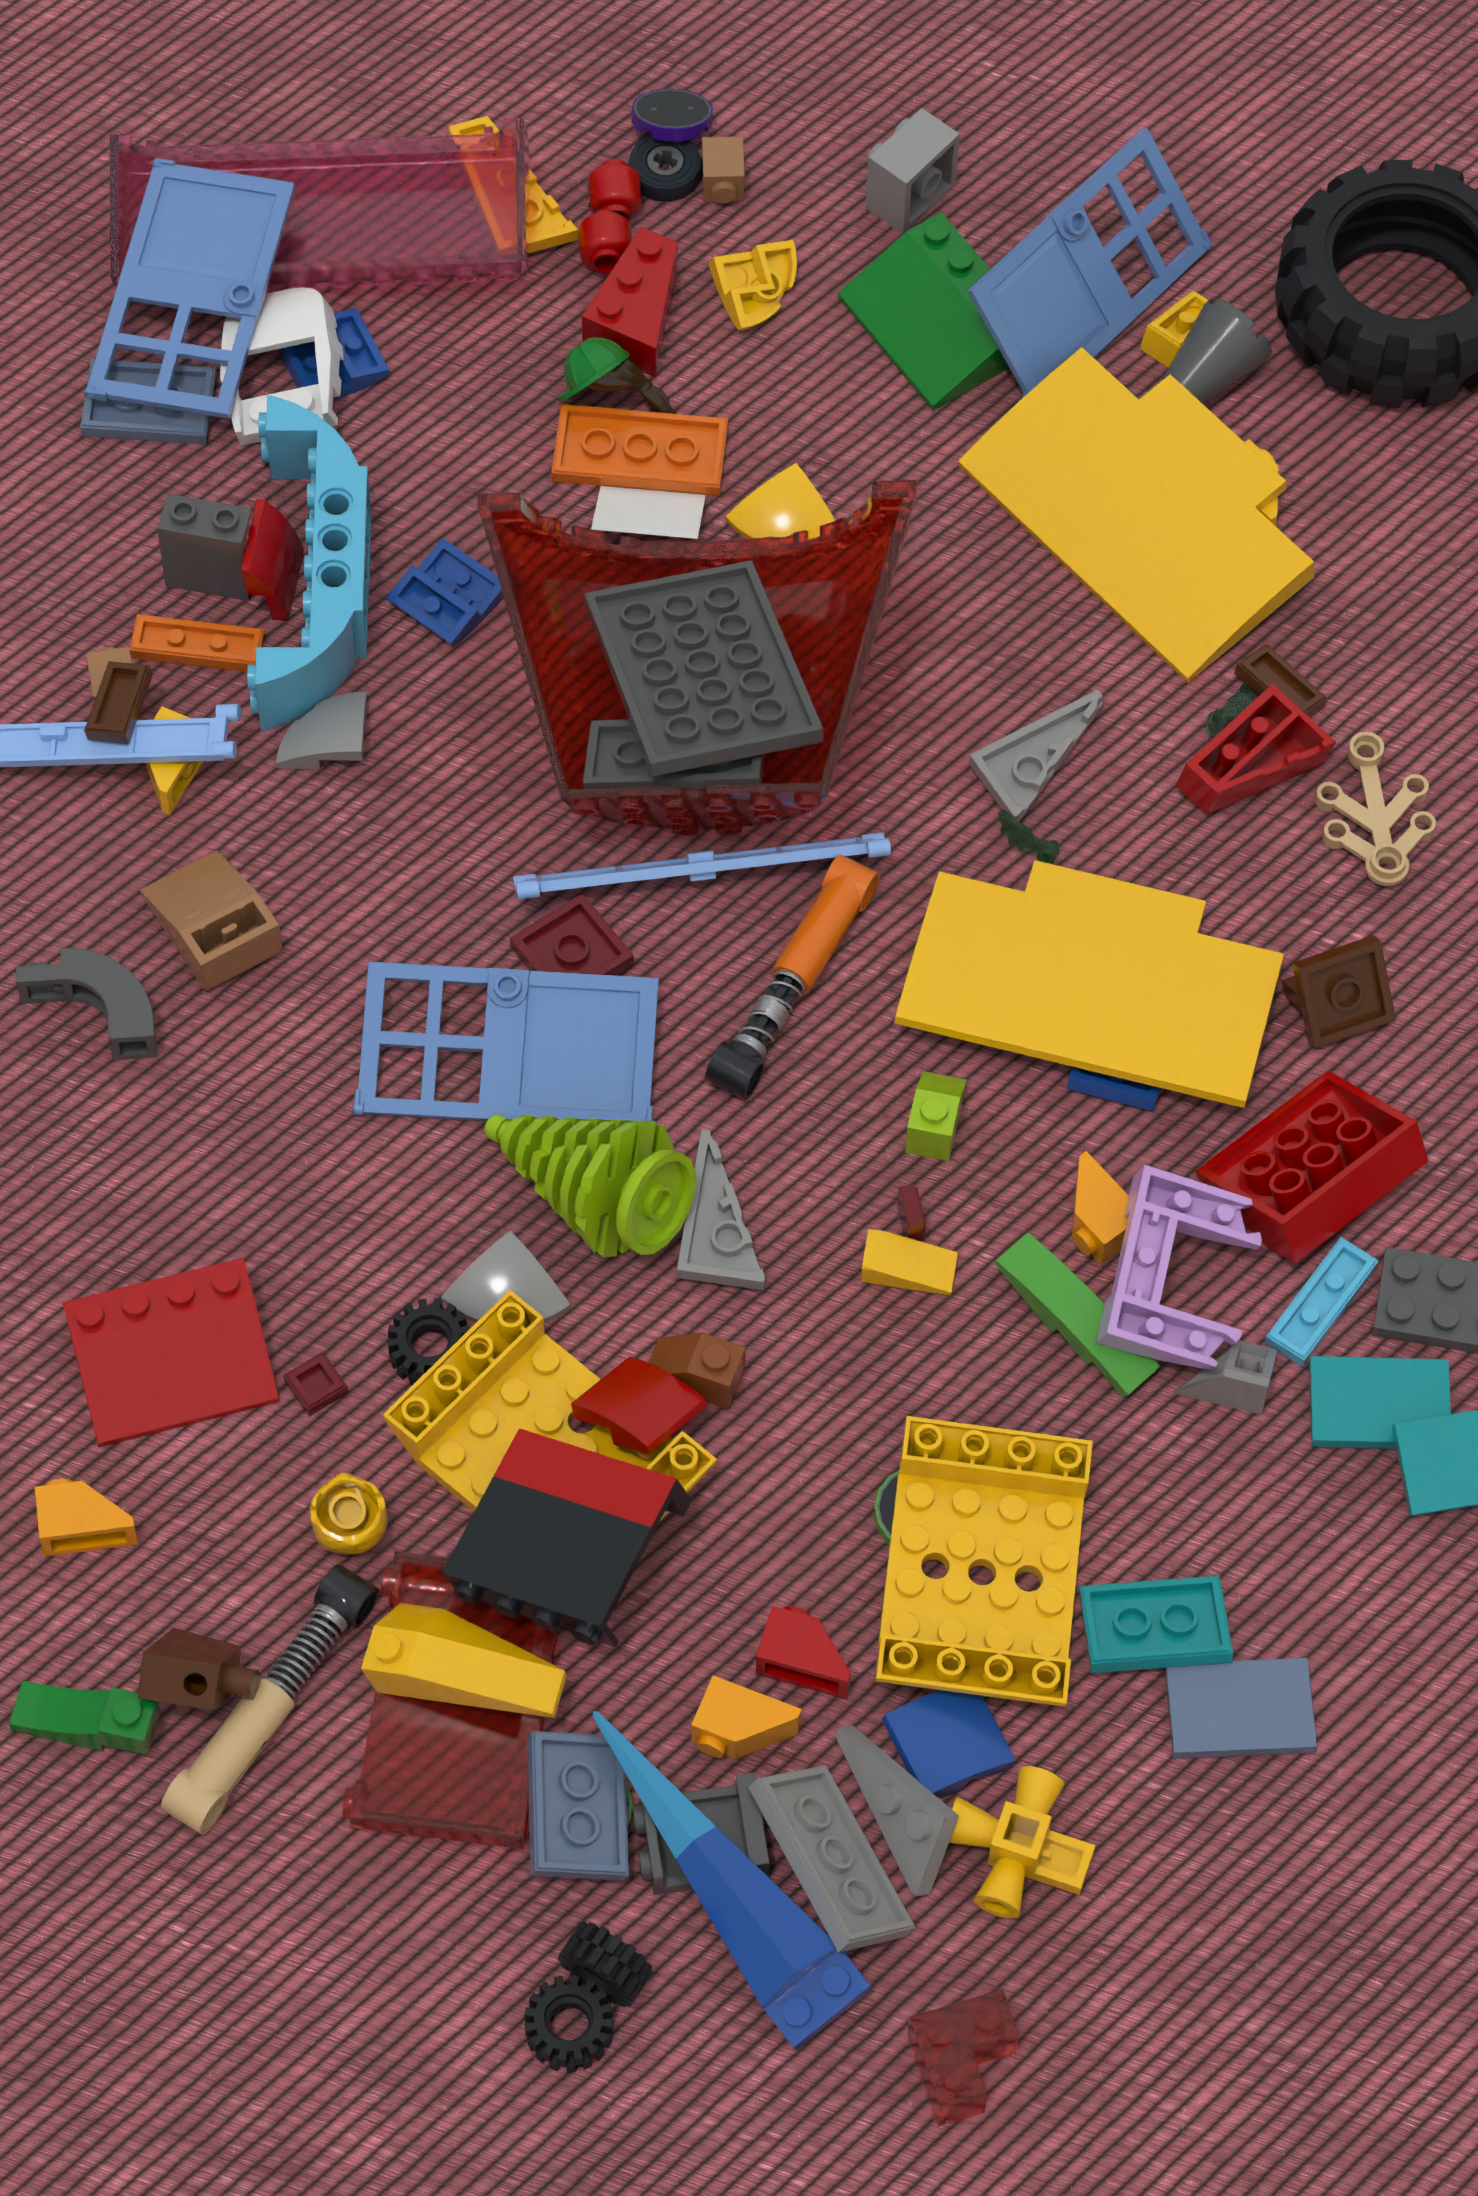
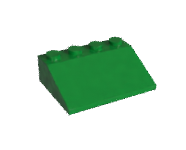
M942 212L907 230L838 292V299L932 411L1009 369L1006 360L967 292L990 268Z

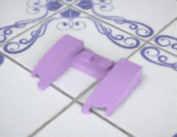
M1144 1165L1135 1173L1124 1217L1128 1218L1112 1293L1104 1304L1096 1343L1165 1362L1208 1370L1214 1369L1218 1362L1210 1356L1223 1341L1233 1346L1241 1338L1243 1330L1160 1304L1175 1233L1178 1232L1206 1240L1257 1250L1261 1246L1260 1232L1246 1233L1240 1211L1252 1206V1199L1148 1165Z

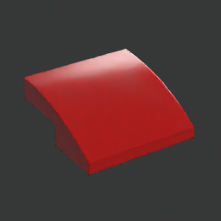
M256 499L241 566L242 577L248 595L265 596L272 620L289 621L304 549L296 531L287 519L265 499Z
M629 1356L573 1401L571 1406L574 1419L609 1428L613 1445L650 1454L706 1408L707 1404L702 1395L679 1378L655 1365Z

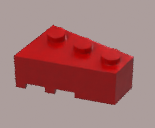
M640 227L583 313L582 342L588 338L611 340L624 351L629 352L628 358L635 362L643 373L656 378L658 360L665 336L667 316L670 311L677 277L678 242Z
M1272 684L1185 764L1175 786L1207 815L1325 764L1336 741L1280 689Z

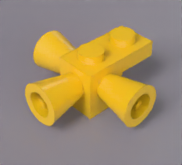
M1032 1766L1021 1767L1018 1772L1015 1804L1005 1801L1000 1819L995 1818L957 1796L952 1810L959 1817L949 1843L990 1848L988 1865L993 1866L974 1898V1903L990 1914L1009 1919L1020 1916L1025 1877L1080 1895L1096 1845L1050 1830L1052 1816L1047 1814L1065 1785L1063 1780L1052 1772Z

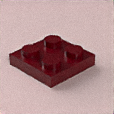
M583 893L510 937V947L530 971L616 976L634 964L632 952Z

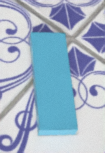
M1340 1237L1268 1332L1264 1343L1271 1348L1278 1349L1277 1352L1303 1368L1310 1356H1312L1377 1269L1379 1260Z

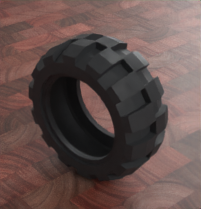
M1384 160L1378 167V171L1367 173L1361 165L1335 177L1328 183L1327 192L1319 189L1309 197L1293 216L1291 230L1283 238L1275 286L1277 316L1285 329H1287L1286 338L1307 368L1315 364L1321 366L1320 376L1324 383L1349 396L1353 389L1371 395L1370 404L1400 408L1404 399H1420L1422 408L1441 404L1454 399L1458 395L1459 386L1461 385L1469 392L1478 387V187L1474 189L1465 184L1463 172L1435 163L1433 171L1412 168V160ZM1385 249L1415 251L1433 257L1451 268L1463 280L1472 298L1461 307L1441 316L1426 319H1403L1380 313L1358 301L1344 287L1336 272L1354 258L1373 251Z

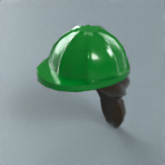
M588 338L569 352L564 364V377L568 388L558 395L557 398L560 402L573 396L585 387L605 392L636 390L644 397L654 412L672 414L677 412L672 409L664 391L653 385L652 381L646 378L639 366L628 358L629 352L624 351L615 342L605 338Z

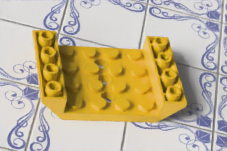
M511 1290L487 1311L383 1414L384 1421L418 1466L473 1512H475L519 1428L677 1478L687 1493L717 1463V1459L683 1431L674 1439L670 1436L650 1454L613 1445L609 1428L595 1425L587 1433L574 1432L569 1427L570 1421L574 1419L571 1403L601 1379L547 1336L544 1329V1317ZM668 1511L664 1512L661 1520L668 1514Z
M912 1416L906 1417L878 1640L876 1682L1066 1707L1071 1659H1068L1083 1505L1089 1484L1093 1441ZM929 1560H938L947 1568V1574L940 1579H932L923 1573L921 1566ZM976 1566H984L992 1572L994 1580L987 1585H978L970 1579L968 1572ZM1023 1572H1029L1038 1577L1041 1586L1035 1591H1024L1017 1586L1015 1578Z

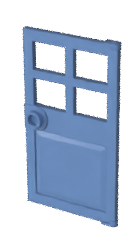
M1142 128L1079 188L1053 209L1038 226L967 292L1023 391L1021 395L1024 397L1081 347L1094 358L1195 261L1212 247V242L1205 229L1200 228L1149 129ZM1141 154L1161 193L1138 214L1117 174ZM1106 186L1126 226L1103 246L1083 206ZM1169 207L1188 246L1165 266L1146 227ZM1134 239L1154 278L1131 299L1111 259Z
M154 159L151 175L88 386H86L84 392L85 397L106 402L108 399L230 418L296 188L295 183L175 164V161ZM130 301L178 309L169 341L121 333ZM192 311L240 320L232 351L183 343ZM116 348L164 355L156 386L150 387L107 380ZM184 358L227 365L218 398L170 390L178 359Z
M369 962L358 1089L355 1090V1102L353 1103L354 1115L366 1114L487 1121L492 1115L501 1114L511 1120L514 1117H521V1115H532L537 1118L553 1116L558 1119L572 1117L584 1120L590 1118L653 1121V1109L650 1105L659 978ZM386 980L430 983L426 1033L382 1031ZM444 984L488 986L484 1037L440 1034ZM380 1046L424 1049L420 1100L376 1097ZM438 1050L483 1052L479 1103L435 1101Z

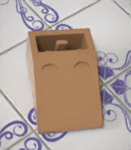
M217 850L140 889V894L205 992L283 951L278 922L258 892Z

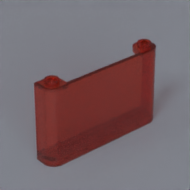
M395 1551L392 1568L384 1567L381 1595L389 1596V1612L400 1603L445 1609L551 1664L554 1663L558 1630L557 1632L547 1631L537 1626L531 1618L518 1615L517 1619L506 1617L497 1612L492 1605L481 1601L478 1605L474 1606L460 1600L454 1595L453 1586L442 1574L449 1558ZM375 1690L360 1780L357 1779L354 1789L346 1788L343 1802V1817L350 1818L351 1828L524 1849L529 1824L527 1736L531 1731H543L545 1717L377 1693Z

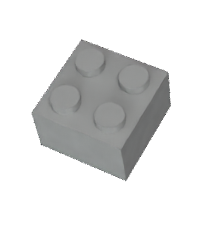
M923 108L910 119L905 118L895 129L894 134L884 143L875 145L867 157L866 209L904 234L956 185L960 134Z

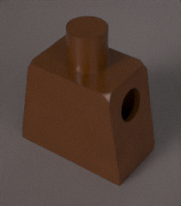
M173 1628L143 1652L137 1698L214 1710L231 1695L253 1699L258 1690L260 1672L259 1670L239 1666L241 1649L238 1645Z

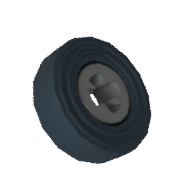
M652 134L637 142L630 154L629 166L637 170L640 175L641 194L655 201L670 202L682 199L694 191L701 179L702 159L695 144L691 141H659L651 138ZM663 163L671 164V166H668V170H661L659 167L662 168Z

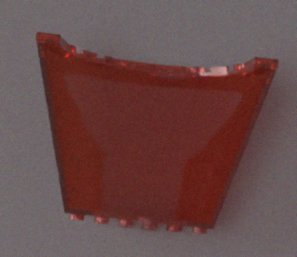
M916 480L872 481V492L867 499V506L859 507L853 512V523L849 524V518L842 517L836 521L821 525L820 536L808 539V531L803 530L794 532L786 537H764L730 541H643L635 537L621 536L620 545L605 543L604 532L576 525L571 527V534L563 532L561 520L539 515V510L532 506L522 493L477 494V506L560 797L564 803L573 808V813L590 815L627 825L672 828L673 834L689 836L698 834V829H716L717 833L726 835L739 834L742 832V827L788 820L820 808L829 794L916 504ZM752 560L823 727V742L766 753L762 784L709 785L703 789H685L681 786L584 789L583 778L591 721L629 719L587 613L584 593Z

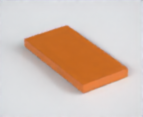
M561 404L551 473L552 482L720 496L728 418Z

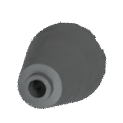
M1210 298L1202 307L1162 380L1171 374L1203 404L1266 362L1271 356L1272 349L1264 334L1257 339L1250 331L1255 323L1247 315L1223 299L1219 298L1214 303L1213 298Z

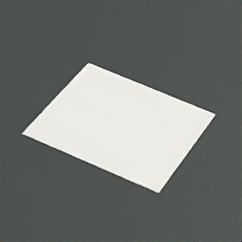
M601 486L591 530L698 539L706 495Z

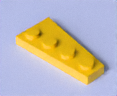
M488 116L449 126L450 140L500 262L579 240L576 226L571 220L567 221L559 211V205L550 194H545L537 183V177L529 167L525 168L516 157V151Z

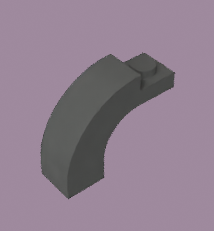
M60 948L61 964L35 962L29 966L16 967V983L21 1004L77 1001L88 1004L97 1009L108 1022L109 1043L113 1060L158 1057L153 1012L147 993L133 973L116 960L90 950Z

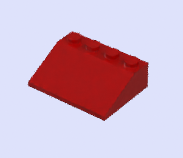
M1328 1070L1195 1172L1197 1178L1204 1184L1251 1198L1253 1205L1240 1210L1244 1225L1252 1233L1260 1232L1262 1243L1266 1247L1296 1264L1426 1164L1428 1157L1416 1120Z
M244 1258L63 1302L98 1447L279 1402Z

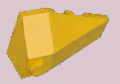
M400 1603L374 1625L361 1670L377 1693L555 1718L567 1677L565 1670L445 1609Z

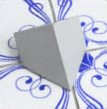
M1238 1340L1215 1359L1218 1364L1214 1369L1200 1370L1172 1393L1262 1415L1278 1349Z

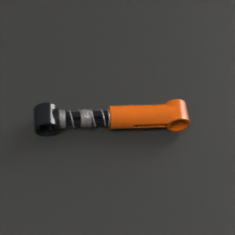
M840 854L836 856L825 875L819 894L771 970L775 981L767 984V994L760 996L748 1015L747 1027L741 1028L734 1040L730 1042L723 1041L717 1047L708 1064L705 1081L744 1100H747L753 1094L765 1069L766 1062L763 1059L767 1053L765 1046L768 1042H774L772 1035L774 1032L780 1031L789 1017L788 1012L793 1011L791 1004L794 999L810 992L858 912H863L871 902L880 881V872Z

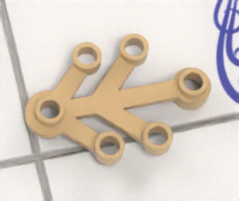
M1360 732L1354 735L1350 741L1348 759L1360 772L1366 807L1344 794L1342 788L1334 782H1324L1318 787L1315 803L1319 809L1325 812L1337 810L1370 832L1374 845L1350 832L1349 825L1340 819H1332L1325 824L1322 840L1331 849L1345 848L1365 862V871L1373 882L1383 886H1394L1401 883L1408 874L1409 860L1407 856L1420 841H1428L1433 837L1436 819L1429 812H1416L1410 819L1407 831L1394 844H1392L1390 830L1412 804L1422 803L1426 799L1429 783L1425 777L1419 774L1407 776L1403 781L1402 789L1385 807L1377 768L1382 761L1384 743L1375 733ZM1359 753H1367L1371 757H1362ZM1418 786L1422 791L1415 793L1410 791L1408 787ZM1329 793L1334 795L1336 799L1327 800L1322 795ZM1425 823L1429 826V829L1421 830L1415 824ZM1339 831L1343 836L1336 838L1331 836L1329 832ZM1388 864L1392 866L1393 869H1384L1380 867V865Z

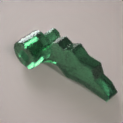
M1245 682L1235 694L1227 699L1225 708H1218L1208 714L1204 726L1207 733L1216 736L1224 729L1226 721H1233L1254 701L1255 695L1250 691L1251 688Z
M1000 810L998 813L999 821L1002 824L1000 832L1007 836L1009 844L1017 846L1020 851L1037 852L1038 861L1053 864L1060 853L1058 842L1056 840L1047 841L1037 838L1033 835L1031 828L1018 822L1006 810Z

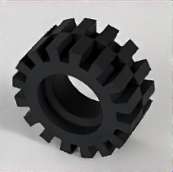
M426 1298L419 1299V1308L414 1309L410 1302L404 1306V1315L397 1312L393 1317L394 1326L389 1325L387 1339L390 1362L393 1369L397 1368V1374L402 1380L409 1376L410 1385H413L470 1329L469 1325L467 1326L464 1314L461 1312L457 1315L456 1306L449 1303L447 1308L444 1309L440 1299L434 1298L433 1306H427ZM437 1331L446 1337L448 1344L441 1354L426 1357L414 1351L412 1342L422 1332Z
M585 1921L581 1922L559 1953L558 1961L562 1962L561 1966L565 1970L570 1971V1976H580V1981L583 1984H586L588 1979L594 1982L596 1990L599 1992L602 1989L610 2003L615 2005L618 2003L622 2007L627 2005L630 2007L653 1974L651 1964L645 1962L647 1959L643 1954L635 1952L636 1948L634 1946L625 1944L622 1941L623 1938L615 1934L613 1936L608 1929L602 1926L599 1929L595 1923L589 1922L587 1924Z
M563 1975L554 1977V1984L551 1986L545 1981L539 1986L540 1992L538 1994L532 1993L529 1998V2007L525 2008V2036H527V2044L530 2051L536 2052V2059L542 2064L545 2060L550 2062V2069L556 2071L559 2070V2066H566L567 2073L575 2072V2066L581 2064L584 2070L592 2067L591 2060L596 2058L600 2061L605 2055V2047L609 2048L612 2042L613 2011L611 2003H607V1995L602 1989L598 1992L595 1983L589 1979L586 1984L580 1983V1976L571 1975V1981L563 1982ZM573 2007L579 2009L587 2017V2030L579 2038L563 2040L552 2032L550 2020L562 2008Z

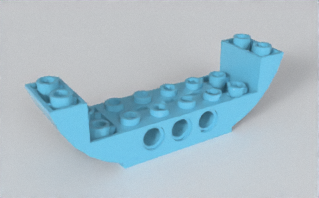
M267 395V412H259L258 417L259 438H262V462H269L271 479H311V483L307 484V508L310 509L309 519H306L308 555L304 557L305 581H307V591H303V617H306L305 628H302V647H256V664H248L247 682L248 691H251V714H259L261 731L288 724L304 716L317 703L330 698L348 678L359 658H367L371 546V503L368 467L358 465L348 444L332 426L317 414L296 403L272 395Z

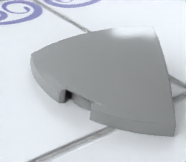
M367 691L345 693L317 703L313 709L308 711L299 720H295L280 743L276 768L320 769V760L362 761L366 729Z
M511 1230L480 1255L441 1296L443 1303L447 1306L449 1303L456 1306L457 1314L462 1312L466 1319L475 1323L509 1290L544 1317V1323L571 1309L570 1303L553 1279Z

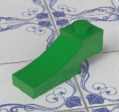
M22 1681L9 1726L13 1732L103 1752L104 1746L147 1755L160 1715V1707L156 1701L137 1698L138 1693L114 1687H111L109 1691L79 1690Z

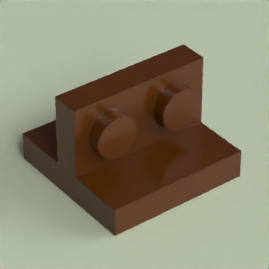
M1374 935L1294 962L1292 965L1295 976L1281 980L1284 996L1302 1011L1307 1041L1314 1048L1396 1020L1381 940Z

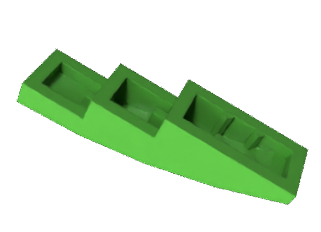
M1029 1232L1023 1235L993 1262L1051 1333L1058 1330L1086 1365L1093 1362L1122 1398L1129 1395L1160 1367L1155 1359L1096 1343L1104 1303L1062 1261Z

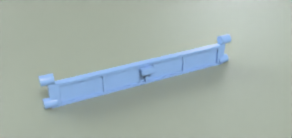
M239 704L216 705V718L137 720L129 744L88 740L84 732L87 722L1 724L0 767L225 761V759H235L237 756V745L235 741H227L229 721H240L241 707Z
M881 832L864 834L856 838L721 854H714L713 850L687 853V858L544 875L513 876L517 899L520 900L540 897V892L689 875L690 881L716 879L717 871L834 858L839 854L843 856L868 854V858L890 856L891 846L889 838H885L884 833Z

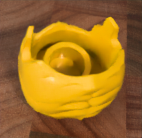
M342 1472L337 1474L315 1493L311 1501L310 1520L317 1542L324 1550L338 1554L365 1553L377 1545L386 1532L388 1516L385 1500L381 1492L374 1484L352 1476L350 1473Z

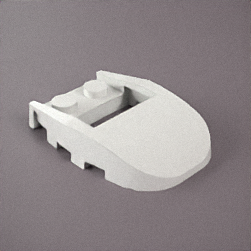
M299 287L267 293L255 327L248 355L315 341L319 384L268 395L296 403L317 414L330 426H337L338 417L333 412L332 406L333 398L339 397L341 393L342 380L339 377V364L343 360V346L338 341L335 329L337 323L331 306L317 290L312 288ZM226 317L221 349L232 351L240 320ZM227 365L220 366L221 382H223ZM239 389L237 390L231 411V419L241 446L261 442L262 438H259L258 417L259 412H267V395L241 400Z

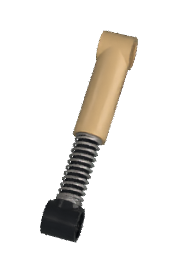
M341 1564L335 1565L326 1574L315 1594L314 1604L317 1607H315V1611L311 1612V1618H307L306 1624L301 1626L302 1631H297V1637L292 1638V1644H288L286 1647L287 1651H282V1657L277 1658V1664L272 1665V1670L267 1672V1677H260L255 1697L253 1699L241 1698L192 1766L181 1771L172 1781L161 1802V1809L201 1835L206 1834L214 1826L227 1804L230 1793L294 1708L295 1703L292 1698H295L294 1691L299 1692V1685H305L303 1678H310L309 1672L315 1671L313 1665H320L318 1658H325L323 1651H330L328 1645L335 1644L333 1638L339 1639L340 1632H344L345 1628H358L366 1620L379 1597L380 1590L378 1587Z

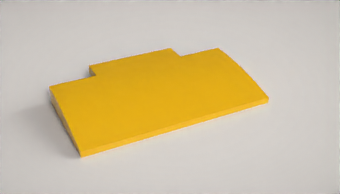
M1081 347L1025 395L958 460V466L1187 683L1191 682L1314 578V561L1260 512L1286 490V480L1171 374L1142 398L1138 399Z
M1034 860L1025 892L939 871L908 970L894 1024L1245 1108L1277 987L1284 953L1198 933L1205 910V900Z

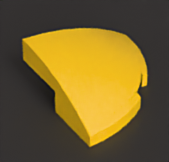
M794 239L756 245L752 251L717 256L709 261L708 265L718 294L738 331L750 329L763 323L781 307L779 302L785 291H789L793 287L797 271Z
M797 463L758 487L726 515V522L737 533L765 548L770 547V540L781 545L791 544L792 552H811L834 546L844 539L827 505Z

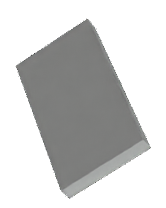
M826 1765L757 1778L748 1787L838 1953L904 1938L916 1929Z

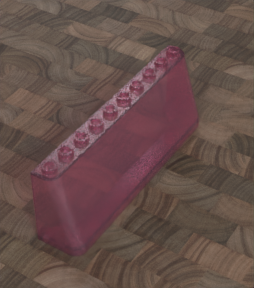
M524 118L503 119V129L497 133H494L492 126L484 127V134L190 146L157 147L154 140H146V147L132 144L130 133L110 134V278L116 287L151 175L152 164L156 158L175 161V164L295 183L296 188L267 289L271 288V285L287 284L290 288H309L312 286V283H329L333 287H349L357 281H370L373 285L387 286L394 284L395 280L410 279L417 284H431L436 282L437 278H453L457 282L469 283L477 281L478 277L495 276V279L500 281H513L519 279L520 274L528 270L529 138Z

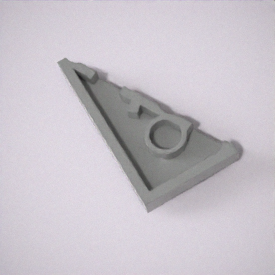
M1099 690L970 754L969 765L1013 826L1021 821L1103 707V695Z
M701 1129L694 1168L696 1171V1191L690 1212L685 1220L677 1265V1278L764 1290L765 1275L763 1269H760L754 1253L753 1241L749 1230L744 1225L743 1214L732 1183H729L723 1167L718 1144L714 1141L713 1136H711L710 1130Z
M853 1725L839 1727L836 1739L911 1893L915 1896L929 1895L959 1815Z

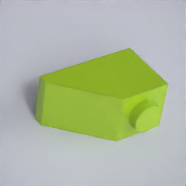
M926 1071L922 1072L916 1087L907 1126L905 1153L944 1161L950 1160L967 1079Z

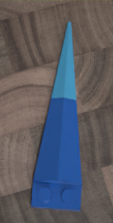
M593 1711L595 1722L761 2007L793 2048L798 2050L873 1989L846 1953H838L830 1937L613 1725L599 1712Z

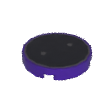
M669 88L652 90L640 95L633 101L631 122L638 132L643 134L645 129L652 132L651 138L659 141H690L700 137L701 130L705 129L707 132L711 129L713 107L706 98L691 91Z

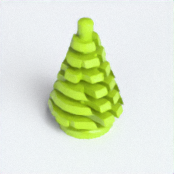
M494 1114L489 1117L485 1124L484 1132L486 1137L500 1144L502 1154L510 1163L516 1165L515 1170L525 1179L536 1183L535 1191L548 1201L554 1212L558 1213L565 1220L566 1224L575 1234L577 1232L583 1238L585 1244L594 1253L597 1251L602 1257L617 1256V1250L623 1254L629 1249L640 1255L656 1253L668 1245L680 1231L690 1212L696 1191V1171L692 1160L674 1149L665 1126L656 1125V1121L590 1118L584 1120L572 1117L558 1119L553 1116L537 1118L532 1115H521V1117H514L511 1120L501 1114Z

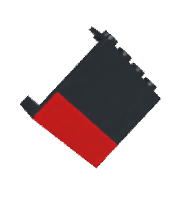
M519 1428L442 1574L453 1586L454 1595L470 1605L476 1606L481 1601L492 1605L497 1612L506 1617L517 1619L518 1615L531 1618L537 1626L547 1631L557 1632L558 1628L569 1631L576 1639L585 1644L596 1646L598 1642L616 1647L619 1640L606 1625L664 1512L668 1511L684 1516L692 1500L677 1478Z

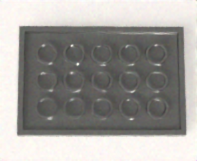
M752 560L584 593L587 613L651 777L823 742V727Z

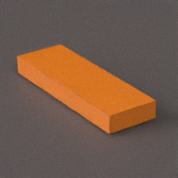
M137 614L130 645V655L134 659L247 672L248 664H256V647L264 646L265 630Z

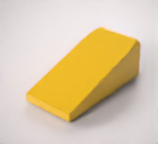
M1192 290L1147 325L1140 345L1141 350L1166 367H1169L1208 299Z
M868 1229L861 1282L951 1296L958 1252L890 1232Z

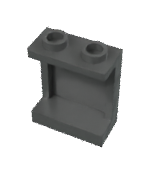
M169 494L157 528L165 586L249 601L250 595H248L241 566L247 544V530L252 517L251 509Z
M755 1773L736 1775V1785L682 1792L769 1877V1858L762 1814L748 1788L756 1780ZM640 1799V1805L632 1806L635 1834L645 1833L647 1850L639 1851L642 1880L651 1879L653 1895L693 1890Z

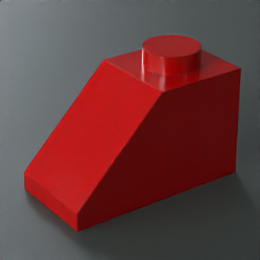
M772 1606L756 1656V1675L847 1700L850 1690L851 1673L819 1619L812 1617L809 1612L799 1607L785 1606L784 1608Z

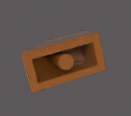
M705 1333L658 1338L648 1363L669 1372L688 1384L705 1398L706 1403L729 1410L745 1372L746 1347Z

